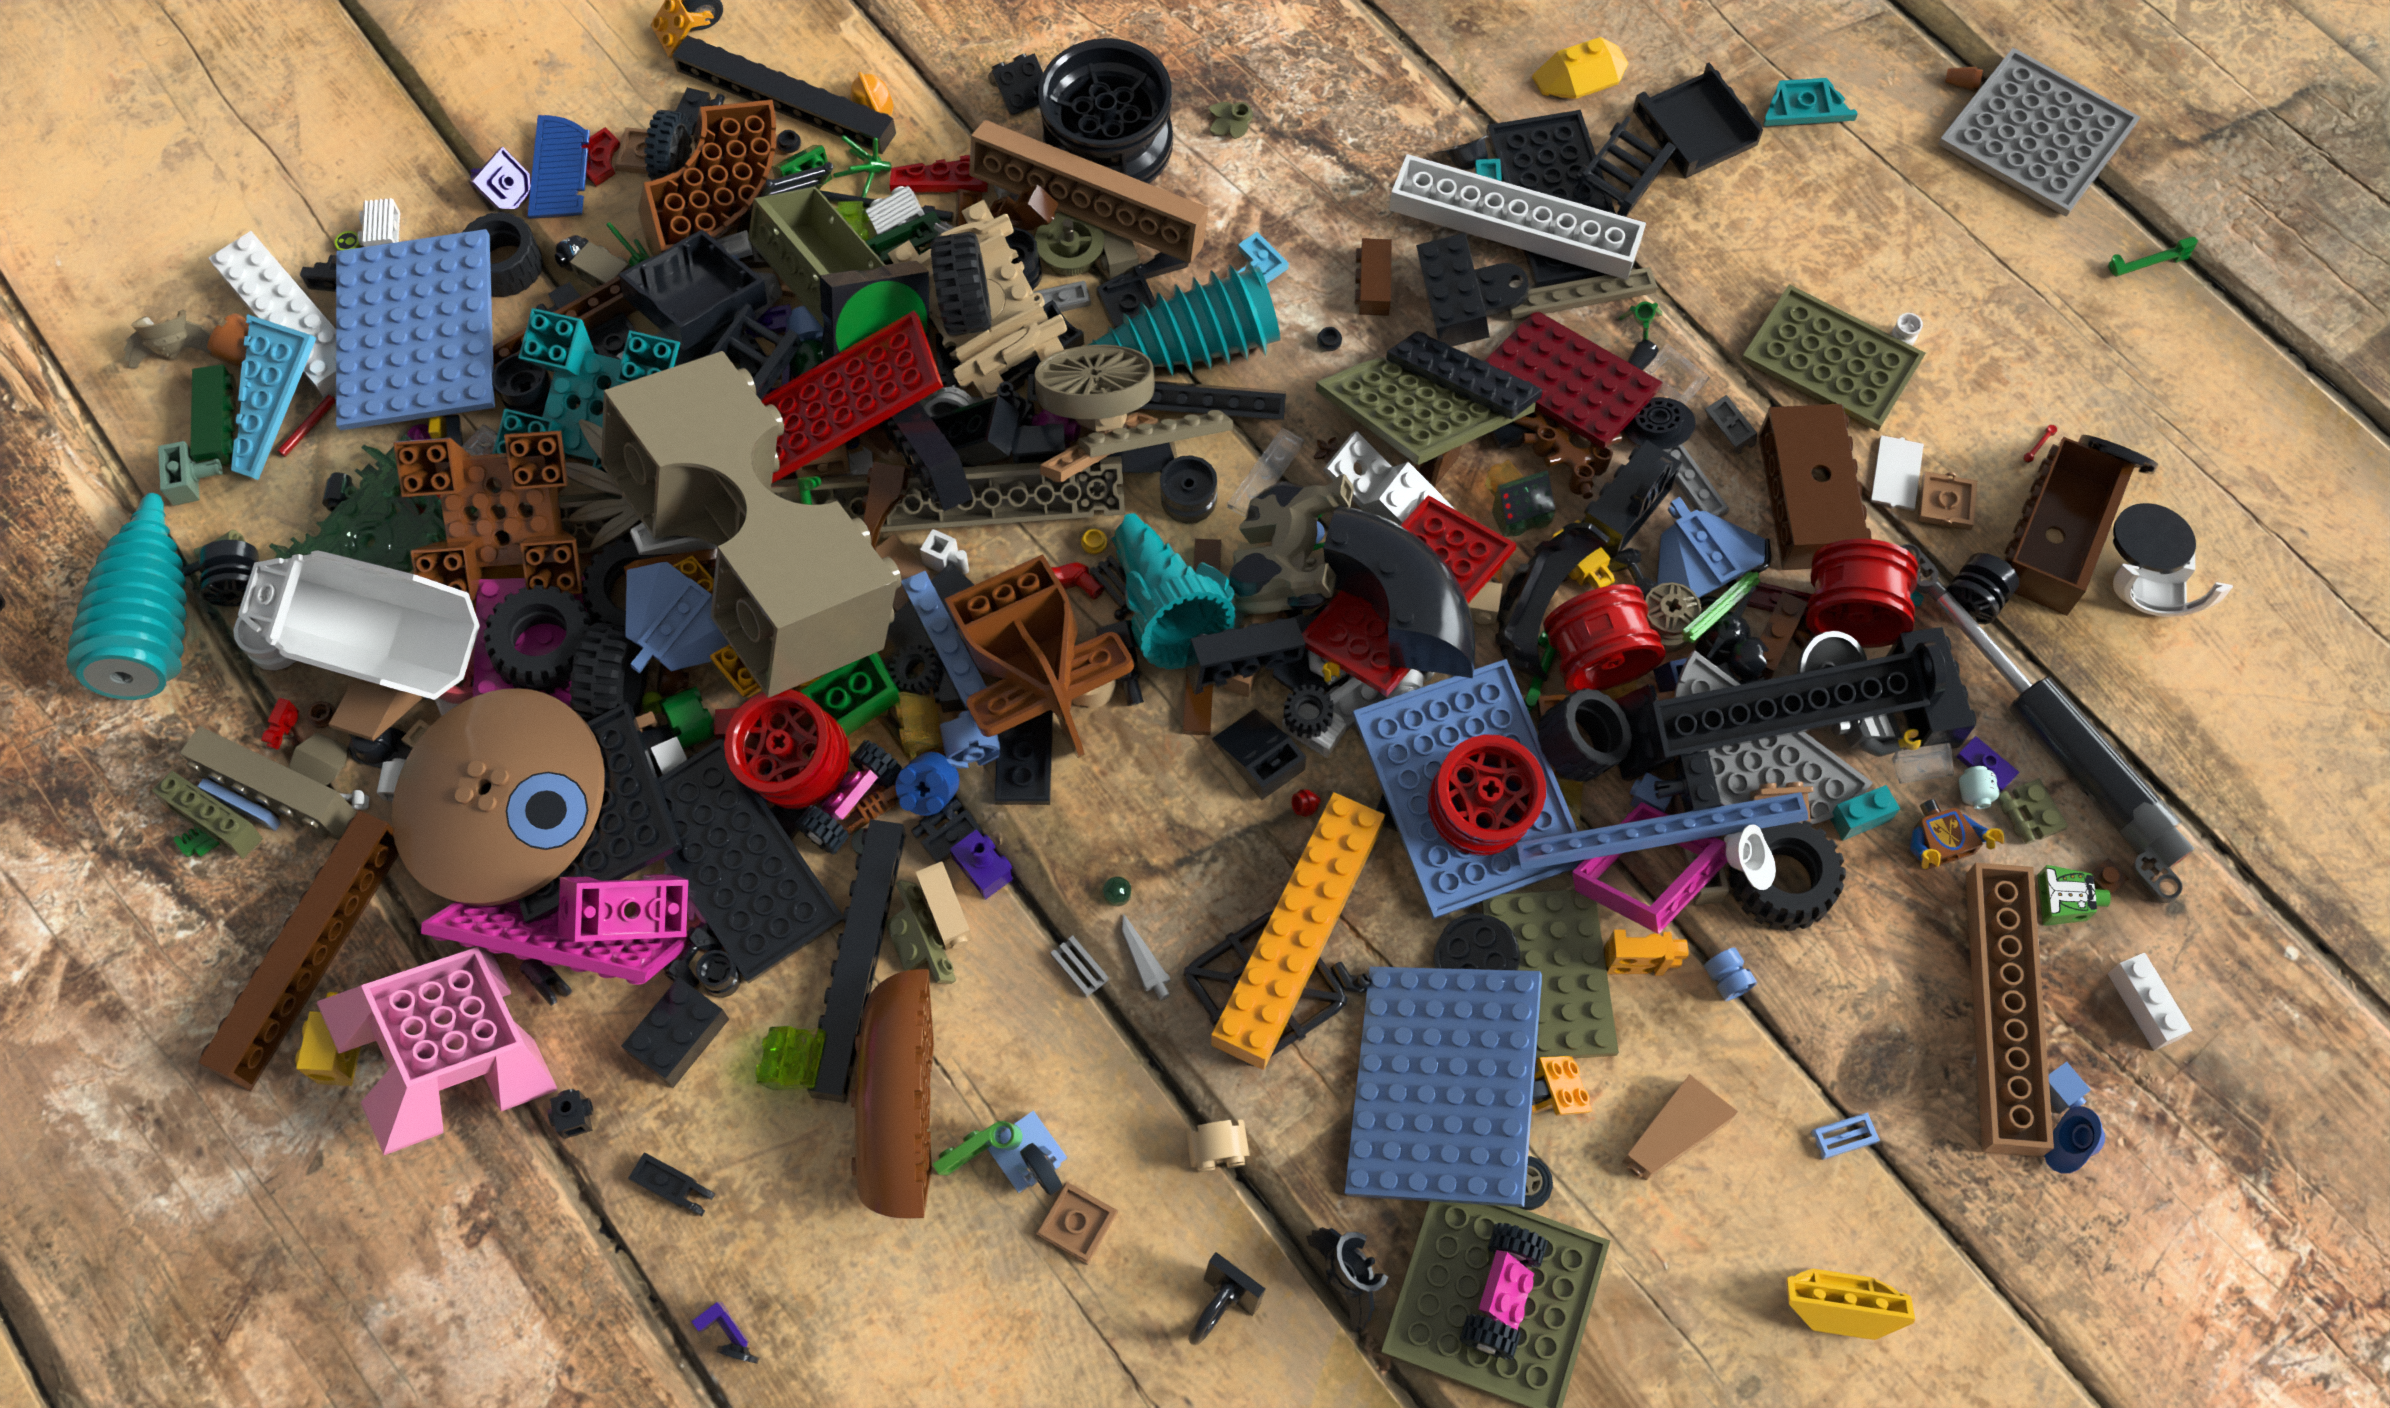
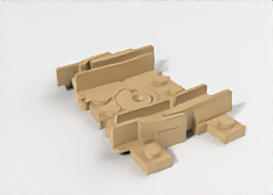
M982 200L962 210V214L968 224L952 228L941 233L940 236L972 232L978 238L991 307L992 325L987 331L957 336L946 333L935 290L931 249L919 255L908 240L890 251L888 255L894 264L918 261L929 271V319L931 318L944 338L942 342L944 348L956 346V349L950 353L952 360L959 361L961 365L953 369L952 372L961 387H967L974 383L985 400L998 396L997 387H999L1001 382H1004L1000 375L1007 372L1010 368L1038 355L1040 361H1043L1045 358L1063 351L1064 348L1057 336L1065 333L1067 327L1061 314L1048 320L1043 309L1045 304L1044 298L1041 293L1036 292L1033 294L1023 274V262L1011 263L1014 258L1018 257L1016 250L1009 248L1005 239L1006 236L1014 231L1008 215L1003 214L994 219L985 201Z

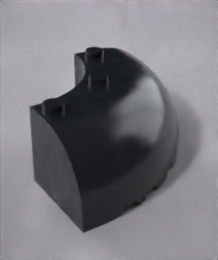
M1338 506L1332 516L1323 547L1324 561L1329 564L1337 575L1334 589L1347 592L1358 598L1363 597L1372 604V608L1383 622L1386 623L1389 637L1390 666L1473 678L1475 631L1472 614L1457 578L1444 560L1427 543L1401 525L1367 511Z

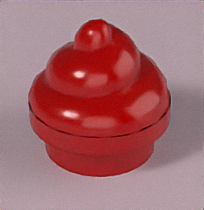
M1301 789L1292 796L1293 811L1297 815L1304 817L1311 816L1319 807L1321 798L1308 789Z

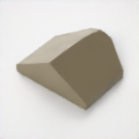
M316 732L295 748L289 769L326 786L337 778L345 766L349 748Z

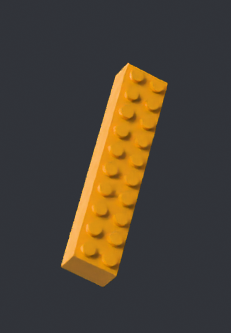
M1333 792L1212 1033L1211 1046L1262 1070L1265 1069L1383 828L1385 814Z

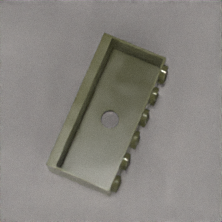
M816 186L754 198L748 240L824 328L820 299V275L852 270H872L885 264Z

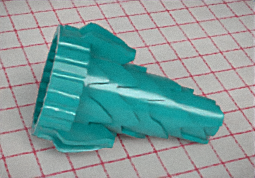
M1135 513L1126 514L1122 523L1115 530V536L1111 540L1117 549V558L1127 578L1126 604L1135 613L1131 621L1133 637L1147 661L1155 664L1156 667L1170 670L1185 668L1191 638H1195L1200 634L1210 635L1222 632L1225 629L1234 628L1235 607L1231 602L1235 595L1234 590L1228 585L1229 579L1223 573L1206 563L1201 562L1195 573L1191 566L1185 564L1178 553L1175 554L1169 543L1164 544L1161 537L1148 524H1145Z

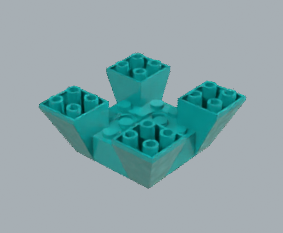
M532 308L518 358L554 373L543 417L504 409L492 454L507 453L505 434L561 431L565 460L571 457L592 462L594 468L607 473L601 465V459L586 440L579 421L583 419L603 428V413L599 415V412L603 407L604 390H606L607 384L611 382L610 388L673 368L680 342L629 330L623 356L619 360L595 354L583 320ZM581 401L580 406L576 409V404Z

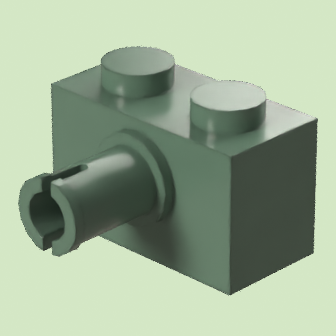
M185 441L158 446L160 490L173 506L199 501L200 478L223 474L219 459L196 463L190 456V447Z

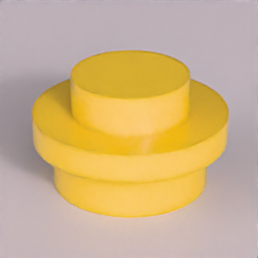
M1090 529L1082 536L1081 546L1089 554H1099L1107 547V537L1098 529Z

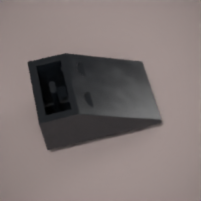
M1253 709L1212 738L1215 745L1261 801L1305 770L1306 756L1286 733L1257 709Z

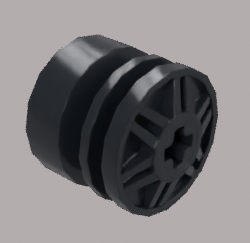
M1013 228V233L1005 237L1009 248L1016 250L1018 257L1014 258L1011 263L1023 262V274L1031 289L1034 290L1042 279V266L1037 242L1028 231Z
M519 353L504 358L494 369L492 383L506 409L543 417L552 383L548 371L519 359Z
M219 540L204 545L199 550L200 593L205 601L224 607L241 606L254 563L259 562V553L255 546L239 540Z
M1976 553L1969 557L1959 571V574L1954 577L1946 589L1977 624L1986 625L1995 620L2005 606V603L2019 587V577L2015 570L1999 557L1988 553Z

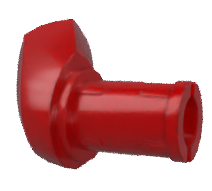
M1075 562L1059 567H1051L1064 590L1079 586L1091 599L1098 598L1104 591V586L1089 574V567L1082 563Z

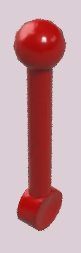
M2049 425L2045 430V435L2030 453L2024 455L2023 459L2025 462H2032L2034 455L2046 440L2056 434L2057 427L2055 425Z

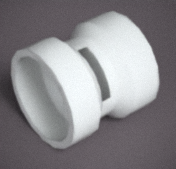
M1913 313L1902 314L1899 316L1891 336L1912 346L1923 327L1921 318Z

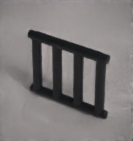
M827 162L825 165L773 180L768 179L755 198L814 186L820 190L831 174L833 164ZM753 202L744 216L747 222H751Z

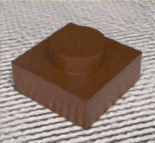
M2109 858L2090 872L2094 878L2095 889L2109 890L2110 895L2129 880Z

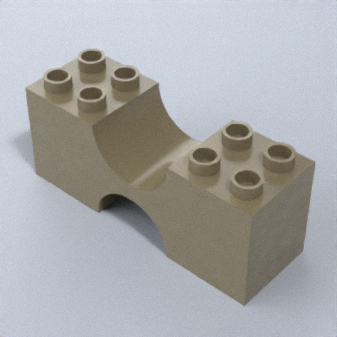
M721 351L604 390L601 465L655 540L668 536H690L708 541L717 546L710 618L767 698L883 650L889 623L894 621L892 606L895 591L901 586V575L897 565L890 557L881 558L871 546V536L866 524L858 517L851 519L838 501L821 505H806L785 500L771 492L773 473L779 470L776 444L777 437L784 433L782 417L774 405L764 406L758 398L751 374L745 368L736 369L725 353Z

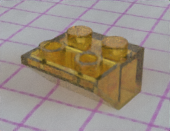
M899 692L900 703H895L897 717L900 721L901 728H899L905 755H910L911 759L925 752H936L945 756L935 698L909 692Z

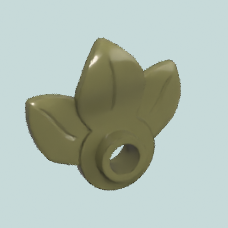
M1220 102L1209 107V111L1217 118L1210 128L1211 133L1218 136L1230 133L1234 139L1246 134L1248 123L1253 118V111L1247 103L1238 102L1233 105L1229 102Z

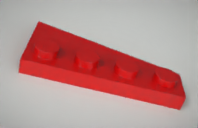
M970 155L959 156L960 160L946 162L945 159H941L927 166L923 163L891 168L889 186L890 192L901 186H909L913 192H957L958 188L988 192V183L969 176Z

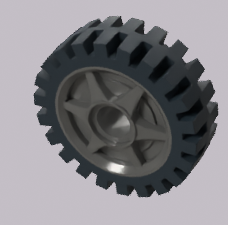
M658 110L653 115V120H650L651 128L647 129L648 138H645L647 147L644 148V153L647 156L644 159L647 164L646 172H649L648 177L651 178V181L678 172L690 158L689 155L692 153V148L690 147V144H692V138L690 137L692 129L690 128V121H688V117L684 113Z

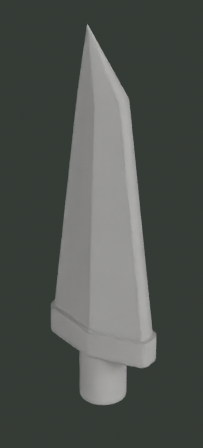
M1123 913L1122 933L1142 980V986L1145 991L1154 989L1159 1000H1165L1170 996L1165 984L1170 982L1171 979Z

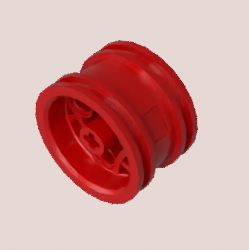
M1856 538L1830 543L1821 547L1814 554L1811 563L1810 579L1815 591L1808 600L1806 616L1807 626L1815 635L1830 631L1842 632L1854 638L1862 648H1878L1893 645L1900 633L1913 631L1915 606L1910 599V594L1917 587L1918 562L1908 550L1886 541Z
M1629 584L1600 587L1562 603L1546 617L1543 623L1544 631L1548 635L1550 646L1558 650L1562 661L1559 671L1564 678V685L1569 692L1573 693L1584 688L1595 689L1600 692L1614 689L1639 679L1655 669L1663 661L1666 651L1661 644V638L1657 631L1649 626L1646 618L1649 608L1639 587Z
M788 689L767 698L764 692L751 697L739 707L731 718L726 730L724 742L725 758L732 773L740 782L756 793H759V795L773 805L785 809L799 810L823 802L836 791L848 770L850 749L849 741L843 728L812 699L795 690ZM814 720L813 726L807 732L804 727ZM785 723V724L783 725V727H781L780 729H777V727H778L779 725ZM813 750H815L814 753H813L812 758L809 759L811 752H812ZM772 765L771 772L765 775L766 768Z
M1488 734L1471 737L1459 743L1449 752L1431 782L1428 792V812L1431 822L1437 833L1449 845L1461 852L1479 856L1501 853L1513 847L1536 822L1542 812L1546 799V780L1543 770L1536 757L1525 746L1511 738ZM1487 763L1496 766V768H1491L1482 764ZM1457 773L1467 774L1470 778V783L1460 782ZM1506 781L1515 782L1518 791H1510L1506 787ZM1454 799L1459 804L1461 812H1457L1452 803ZM1510 809L1520 818L1517 823L1504 817ZM1476 818H1485L1489 823V828H1480L1476 823Z

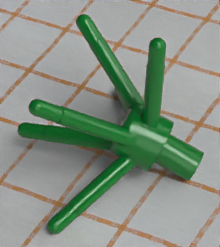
M842 136L841 139L852 147L849 149V152L864 161V164L850 166L849 170L834 173L833 176L838 178L861 172L869 173L861 197L866 198L874 174H879L880 171L890 172L891 162L881 161V158L878 157L877 138H873V156H871L846 136Z

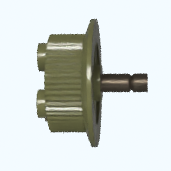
M1059 212L1055 214L1054 219L1048 225L1038 227L1035 240L1040 258L1049 265L1054 273L1063 274V276H1076L1090 271L1094 262H1096L1095 260L1103 250L1104 233L1100 227Z

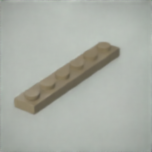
M1647 267L1631 270L1628 280L1612 275H1604L1529 289L1525 301L1518 307L1509 310L1511 320L1529 317L1535 312L1546 314L1656 293L1657 284L1651 268Z
M1211 410L1208 414L1186 415L1183 419L1177 420L1164 419L1161 423H1143L1130 429L1117 428L1113 432L1104 434L1091 433L1088 437L1079 438V446L1091 458L1233 430V420L1222 411Z

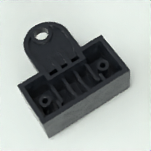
M1465 233L1416 245L1438 341L1445 342L1453 347L1489 338L1486 316L1512 310L1521 305L1527 298L1529 292L1528 277L1519 266L1511 263H1499L1474 269ZM1514 280L1522 282V285L1516 288L1509 286Z
M1648 440L1640 448L1636 446L1628 458L1630 461L1627 465H1620L1614 474L1615 479L1611 484L1607 482L1599 493V499L1596 502L1592 500L1584 511L1586 516L1581 523H1591L1610 538L1608 543L1602 546V549L1611 559L1624 550L1673 489L1682 464L1681 461Z
M1943 627L1900 633L1886 656L1917 651L1930 702L1928 706L1903 712L1909 730H1918V736L1912 738L1913 742L1921 740L1916 753L1922 754L1959 748L1976 726V715L1970 709L1967 700L1968 691L1966 686L1961 683L1959 665L1953 659L1949 637L1945 636Z

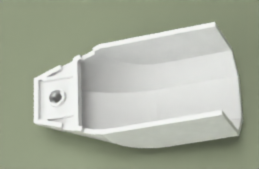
M319 550L312 551L309 555L297 554L292 555V558L288 559L276 558L254 563L238 612V616L253 630L261 633L266 638L265 640L270 645H274L279 649V653L285 658L433 700L463 680L480 627L467 592L411 573Z

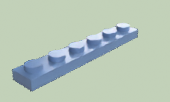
M926 571L902 580L901 584L966 711H969L966 703L969 696L987 687Z

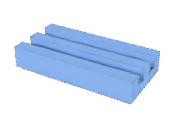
M1868 1112L1811 1131L1812 1137H1815L1817 1141L1815 1143L1817 1148H1820L1822 1160L1880 1141ZM1861 1122L1865 1123V1127L1824 1139L1822 1136L1823 1134ZM1866 1133H1869L1870 1137L1861 1139L1828 1150L1827 1148L1828 1145H1832Z

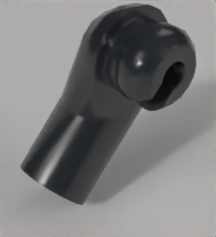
M1342 961L1330 968L1334 977L1345 991L1361 994L1366 992L1367 988L1371 985V978L1367 974L1350 975Z

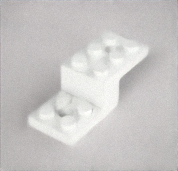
M1357 431L1349 436L1323 469L1333 481L1339 475L1345 474L1354 486L1352 500L1363 511L1379 515L1388 520L1392 519L1399 525L1409 517L1428 495L1453 508L1409 462L1392 467ZM1355 462L1359 463L1362 467L1361 475H1357L1354 471L1353 466Z

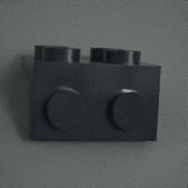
M1026 53L1013 58L1014 62L1005 64V62L996 64L991 67L992 71L988 74L991 85L997 84L1010 115L1018 114L1039 105L1038 89L1043 71L1035 53L1028 56Z

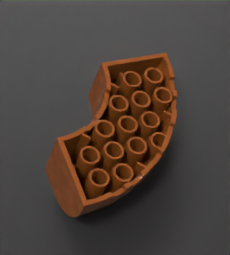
M773 100L700 107L693 134L695 151L685 163V166L676 173L643 183L638 212L645 239L653 257L665 252L674 244L702 229L716 240L732 229L745 216L754 198L766 182L773 163L776 149V115Z
M929 969L903 971L888 977L877 985L866 1001L860 1034L856 1035L855 1038L857 1052L855 1090H851L850 1093L851 1108H855V1157H852L851 1162L852 1175H856L858 1196L861 1202L868 1209L878 1214L894 1218H924L933 1169L931 1132H927L930 1126L931 1112L930 1072H932L935 1047Z

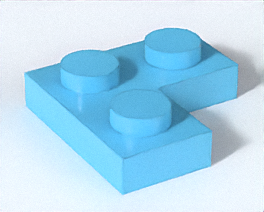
M1255 232L1238 244V251L1254 268L1260 267L1266 283H1269L1289 268V263L1258 232ZM1243 267L1237 272L1240 273L1242 271H1245V267Z

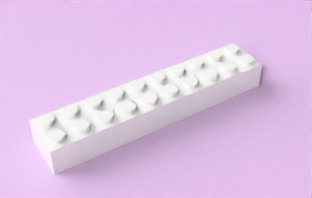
M1408 154L1391 192L1390 211L1628 280L1646 225L1645 222Z

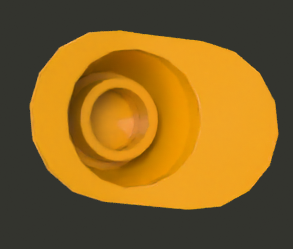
M858 72V77L851 85V101L860 105H866L872 110L891 116L894 105L886 84L875 75H863L862 72Z

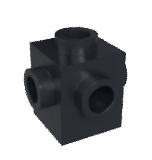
M568 1089L558 1093L557 1097L550 1098L551 1109H548V1118L551 1126H555L556 1132L563 1139L593 1131L590 1115L594 1114V1109L589 1097L586 1098L579 1090Z

